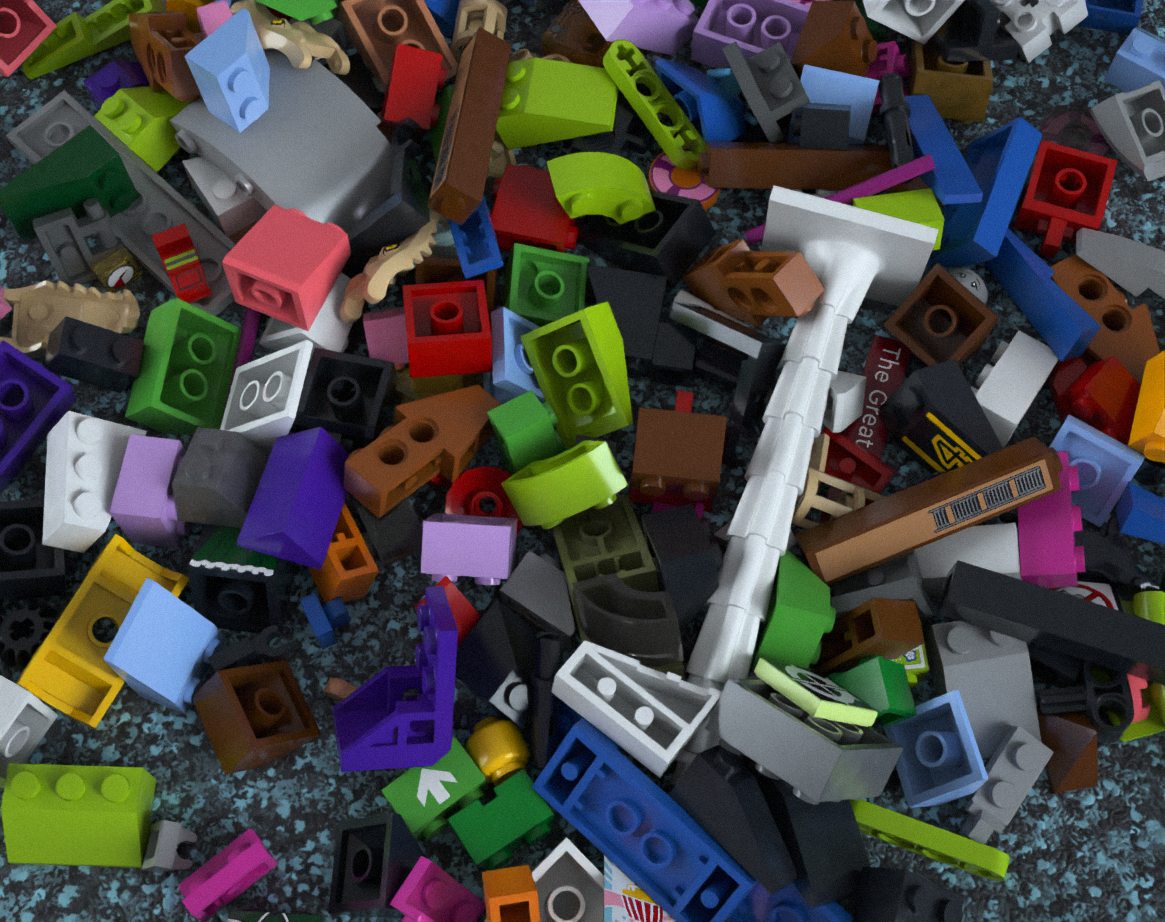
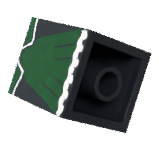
M206 524L187 567L195 611L215 624L219 629L260 634L266 627L277 625L280 632H282L297 563L237 546V540L242 528Z

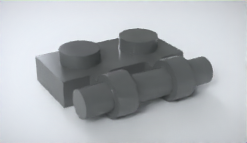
M90 198L84 201L83 207L87 215L78 220L71 207L32 220L33 228L60 281H63L70 287H74L75 283L84 284L102 278L99 264L110 261L113 269L127 265V260L123 254L125 247L120 237L114 235L110 226L112 219L107 209L101 207L97 198ZM96 233L100 244L90 247L86 236Z

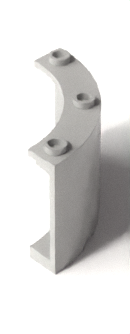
M277 49L263 50L270 66L269 109L241 133L209 113L202 95L170 120V123L177 131L175 138L186 152L195 153L219 167L233 178L234 184L245 196L249 197L252 195L266 211L273 205L287 210L294 208L303 212L310 219L323 224L326 222L333 223L346 232L392 197L390 188L393 150L392 144L376 127L381 120L346 84L316 60L307 69L294 68L287 56Z

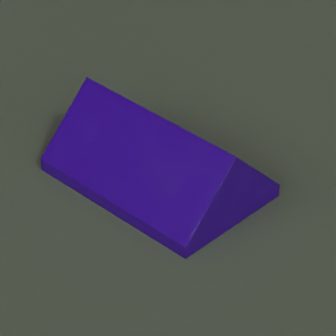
M322 427L276 438L238 537L237 546L315 569H322L348 493L343 486L345 461L350 455Z

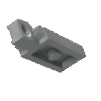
M1020 726L1010 727L985 766L988 780L975 793L965 797L968 803L964 810L970 813V816L958 835L985 844L993 831L1000 834L1005 826H1008L1054 752Z

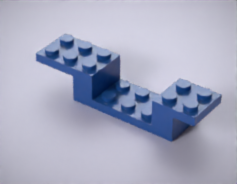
M560 699L557 750L532 785V788L677 922L853 921L854 917L837 902L811 909L793 883L771 895L692 816L624 756L626 751ZM531 730V732L529 733V735L527 736V739H528L530 742H531L532 730Z

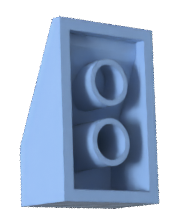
M146 578L103 660L139 696L185 714L189 705L194 704L192 697L204 685L203 678L211 665L208 657L223 650L224 643L222 640L224 637L215 624L157 582Z

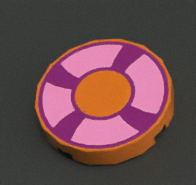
M689 148L683 149L685 152L691 151ZM665 152L659 154L651 163L647 181L650 190L700 200L704 210L716 203L722 191V188L707 186L703 176L698 175V164L690 170L680 169L671 162Z

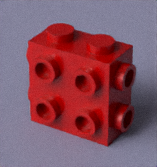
M506 164L502 178L497 177L494 183L492 199L495 200L493 210L488 209L499 249L510 252L513 244L518 243L567 253L568 249L574 250L578 237V227L574 226L576 218L570 219L556 198L550 173L537 170L529 165L517 166Z

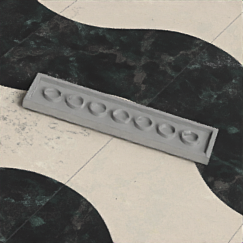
M65 90L6 135L9 142L35 165L91 125L119 153L139 195V198L132 202L128 209L117 213L111 218V229L115 236L120 237L125 250L178 298L151 235L185 223L195 244L212 291L211 296L190 304L216 316L234 301L222 261L236 244Z

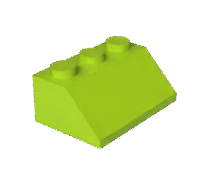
M9 763L1 803L8 863L142 868L149 837L156 778L143 767Z

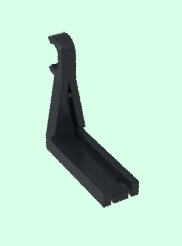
M410 117L400 121L391 136L393 166L390 194L392 197L346 231L351 255L341 272L350 279L361 273L370 258L379 255L383 247L400 244L431 221L416 161V156L423 147L409 139L413 133L418 131L420 125Z
M674 302L669 318L748 354V360L743 359L731 413L725 430L722 462L728 467H746L745 459H739L735 454V449L740 435L743 437H753L758 434L751 424L778 367L786 344L700 305Z

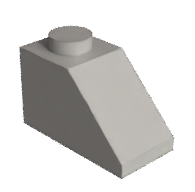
M529 550L500 589L501 601L506 607L544 632L561 633L562 636H565L564 645L572 649L576 643V634L565 574L562 572L563 568L552 557L546 554H542L539 557Z

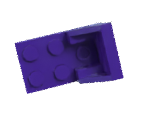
M443 586L426 587L425 604H418L419 632L424 631L423 643L416 644V665L388 666L333 707V727L341 772L433 766L451 750L458 629ZM410 688L419 691L417 695L402 696L404 691Z

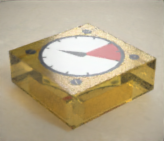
M125 247L92 268L104 291L111 293L119 292L142 276L132 255Z

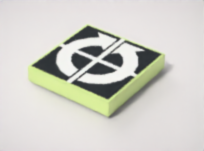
M763 658L759 659L754 670L757 677L812 717L868 727L873 725L879 713L818 670Z

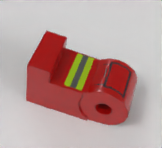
M183 223L151 235L178 298L190 304L211 296V288L186 224Z

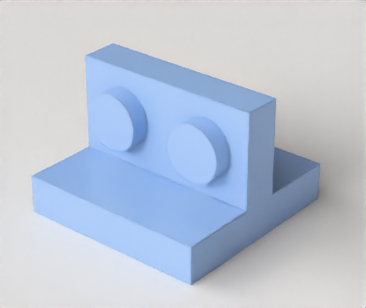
M505 307L491 312L492 372L483 373L484 390L498 400L501 405L532 390L542 404L546 401L520 338L521 335L540 327Z
M1070 414L1048 447H1053L1056 452L1067 451L1069 466L1078 465L1080 491H1071L1072 506L1081 505L1082 518L1098 527L1102 526L1124 492L1128 482L1132 480L1145 458L1143 454Z

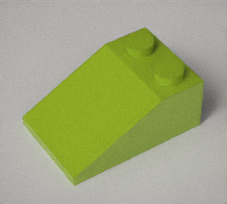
M537 57L512 61L508 63L496 130L508 150L613 131L619 88L605 68Z
M608 301L582 309L520 336L544 399L550 404L557 417L558 424L555 426L565 449L574 446L577 434L597 438L633 424L623 338Z

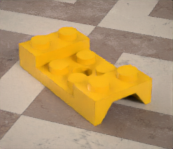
M115 533L99 554L84 581L15 684L88 728L96 729L125 681L103 660L113 640L109 643H102L96 640L92 633L93 624L97 619L107 618L114 622L118 632L146 578L157 582L177 598L186 586L189 578L181 573L166 569L134 550L123 537Z

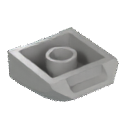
M1161 80L1125 94L1124 92L1116 94L1091 107L1089 111L1098 129L1124 163L1147 182L1165 176V90Z

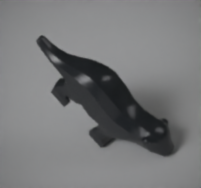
M1007 512L1000 514L999 519L1002 522L1016 523L1018 528L1017 514ZM1108 519L1106 530L1101 529L1100 533L1083 528V531H1074L1075 546L1084 547L1085 572H1077L1078 576L1095 577L1108 581L1131 598L1135 594L1144 591H1160V585L1135 564L1121 542L1124 534L1120 533L1118 520Z

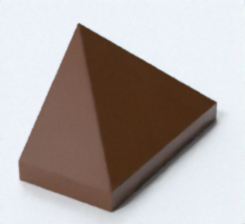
M1036 706L1041 742L1054 752L1045 766L1052 794L1096 787L1098 785L1097 730L1083 712L1044 716L1041 714L1039 707Z

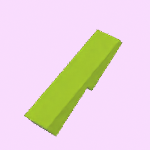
M113 0L86 18L80 16L76 11L57 22V27L24 60L22 66L25 76L31 80L130 40L129 14L165 11L162 1Z

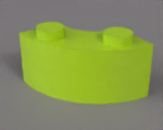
M580 152L547 161L556 198L570 219L583 215L601 214L613 218L621 225L656 210L644 173L628 159L604 152Z
M584 440L561 454L544 460L532 461L502 482L501 485L524 526L541 525L542 529L547 530L557 526L565 518L591 507L602 509L609 506L617 499L616 493L628 486V483L606 441Z

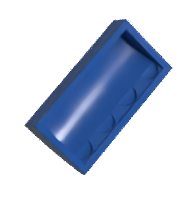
M1022 117L1001 126L969 144L964 160L983 192L982 201L945 205L942 212L945 220L940 249L931 252L927 262L928 267H934L937 263L942 267L967 266L997 257L1043 135Z

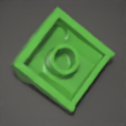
M514 243L510 249L505 271L502 307L539 326H545L584 309L586 271L589 258Z

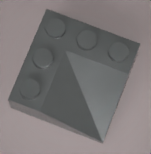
M728 679L705 728L720 738L718 744L721 747L737 755L745 754L756 762L755 768L760 773L772 779H783L794 787L792 790L794 795L813 805H818L819 802L832 801L839 803L841 800H860L861 798L881 796L904 748L869 726L865 727L812 717L763 680Z

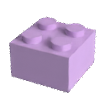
M133 434L129 436L109 513L132 543L180 549L183 536L188 535L191 530L192 522L178 521L172 488L173 479L186 453L180 440Z
M434 513L423 521L420 573L432 574L431 580L440 582L445 576L452 582H457L459 576L475 577L474 583L500 585L501 579H508L515 568L518 518Z

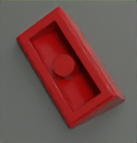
M826 426L820 433H825L830 437L824 473L882 494L898 474L897 470L845 433H832ZM865 498V504L867 505L875 502Z

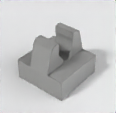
M162 820L152 824L142 870L161 873L190 868L193 861L181 858L176 849L177 845L181 842L185 844L196 843L197 835L181 827L182 823Z

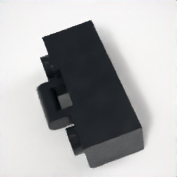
M636 83V88L642 95L652 96L650 89L645 84ZM619 89L613 131L576 137L571 144V154L604 152L630 160L632 151L645 154L654 137ZM639 126L643 128L638 137L634 136Z

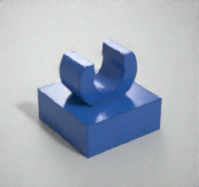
M316 593L301 599L300 603L322 650L338 643L332 628L342 626L351 621L342 598L333 599L323 607Z

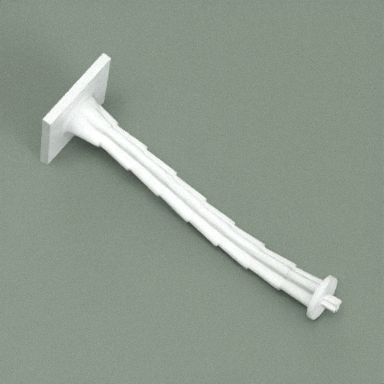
M773 186L768 203L762 251H800L825 290L814 301V307L805 315L797 318L781 358L780 364L783 366V369L762 418L765 426L744 478L747 480V484L726 534V539L729 543L722 559L723 567H720L717 572L719 587L706 602L710 607L685 672L690 673L687 682L707 690L711 687L723 691L728 679H748L760 621H766L779 556L785 555L797 496L803 494L814 438L819 437L830 382L837 377L847 324L853 322L864 297L895 306H900L920 283L939 229L783 187ZM712 713L676 757L677 764L671 781L672 784L676 785L697 754L719 745L720 738L705 729Z

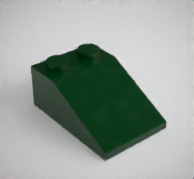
M91 125L0 189V207L23 242L38 238L32 221L36 218L71 207L78 220L87 215L83 203L90 198H97L101 207L107 209L112 218L117 213L128 209L132 202L139 198L119 153Z

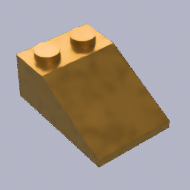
M912 39L908 96L929 95L942 118H950L962 124H969L973 121L984 122L993 85L990 61L946 62L928 41L924 45Z

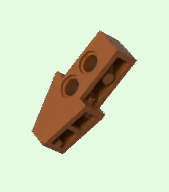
M161 11L129 14L131 44L152 91H168L180 101L198 100L201 93L184 56L202 41L186 29L185 13Z
M737 239L707 252L682 277L695 297L710 304L715 309L756 327H760L769 316L800 317L805 315L814 307V301L825 290L800 251H751L743 239Z
M1076 254L1052 265L1050 268L1055 273L1051 280L1102 326L1081 355L1087 367L1091 363L1114 355L1141 385L1146 361L1160 353L1147 305L1143 303L1131 309L1124 294L1116 290L1103 273ZM1082 295L1089 297L1091 300L1084 298ZM1105 325L1111 326L1114 330L1108 329Z
M474 385L396 406L394 426L385 428L375 441L363 449H356L348 456L345 461L343 488L380 518L439 473L452 483L460 476L494 434L487 412L500 406L501 403L479 385Z

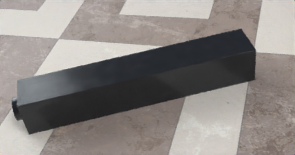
M959 560L948 572L937 614L1165 686V625Z

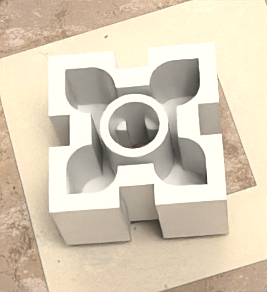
M989 0L1000 10V27L1019 45L1018 53L1027 63H1030L1052 45L1050 35L1057 29H1060L1065 35L1088 16L1085 0Z

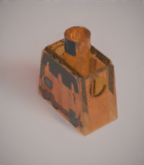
M572 0L542 35L543 57L550 54H560L567 57L571 63L605 68L603 57L613 42L605 40L580 2Z

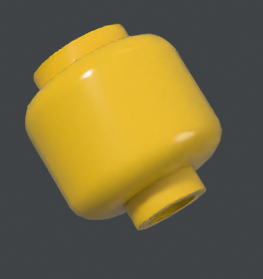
M489 717L474 726V733L466 742L467 754L485 776L487 783H493L495 786H498L522 769L526 771L525 767L529 762L530 751L516 724L510 720H498L497 717Z

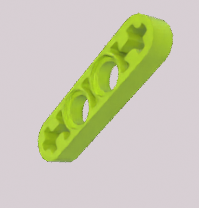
M616 40L611 44L603 57V65L607 73L671 162L680 169H693L698 164L699 152H705L703 138L639 49L628 40ZM636 83L645 84L650 89L652 96L642 95L637 90ZM657 113L668 115L673 122V126L663 125L659 121ZM689 148L691 151L685 152L683 149Z
M850 799L860 833L993 881L1005 880L1010 856L1003 851L861 799Z

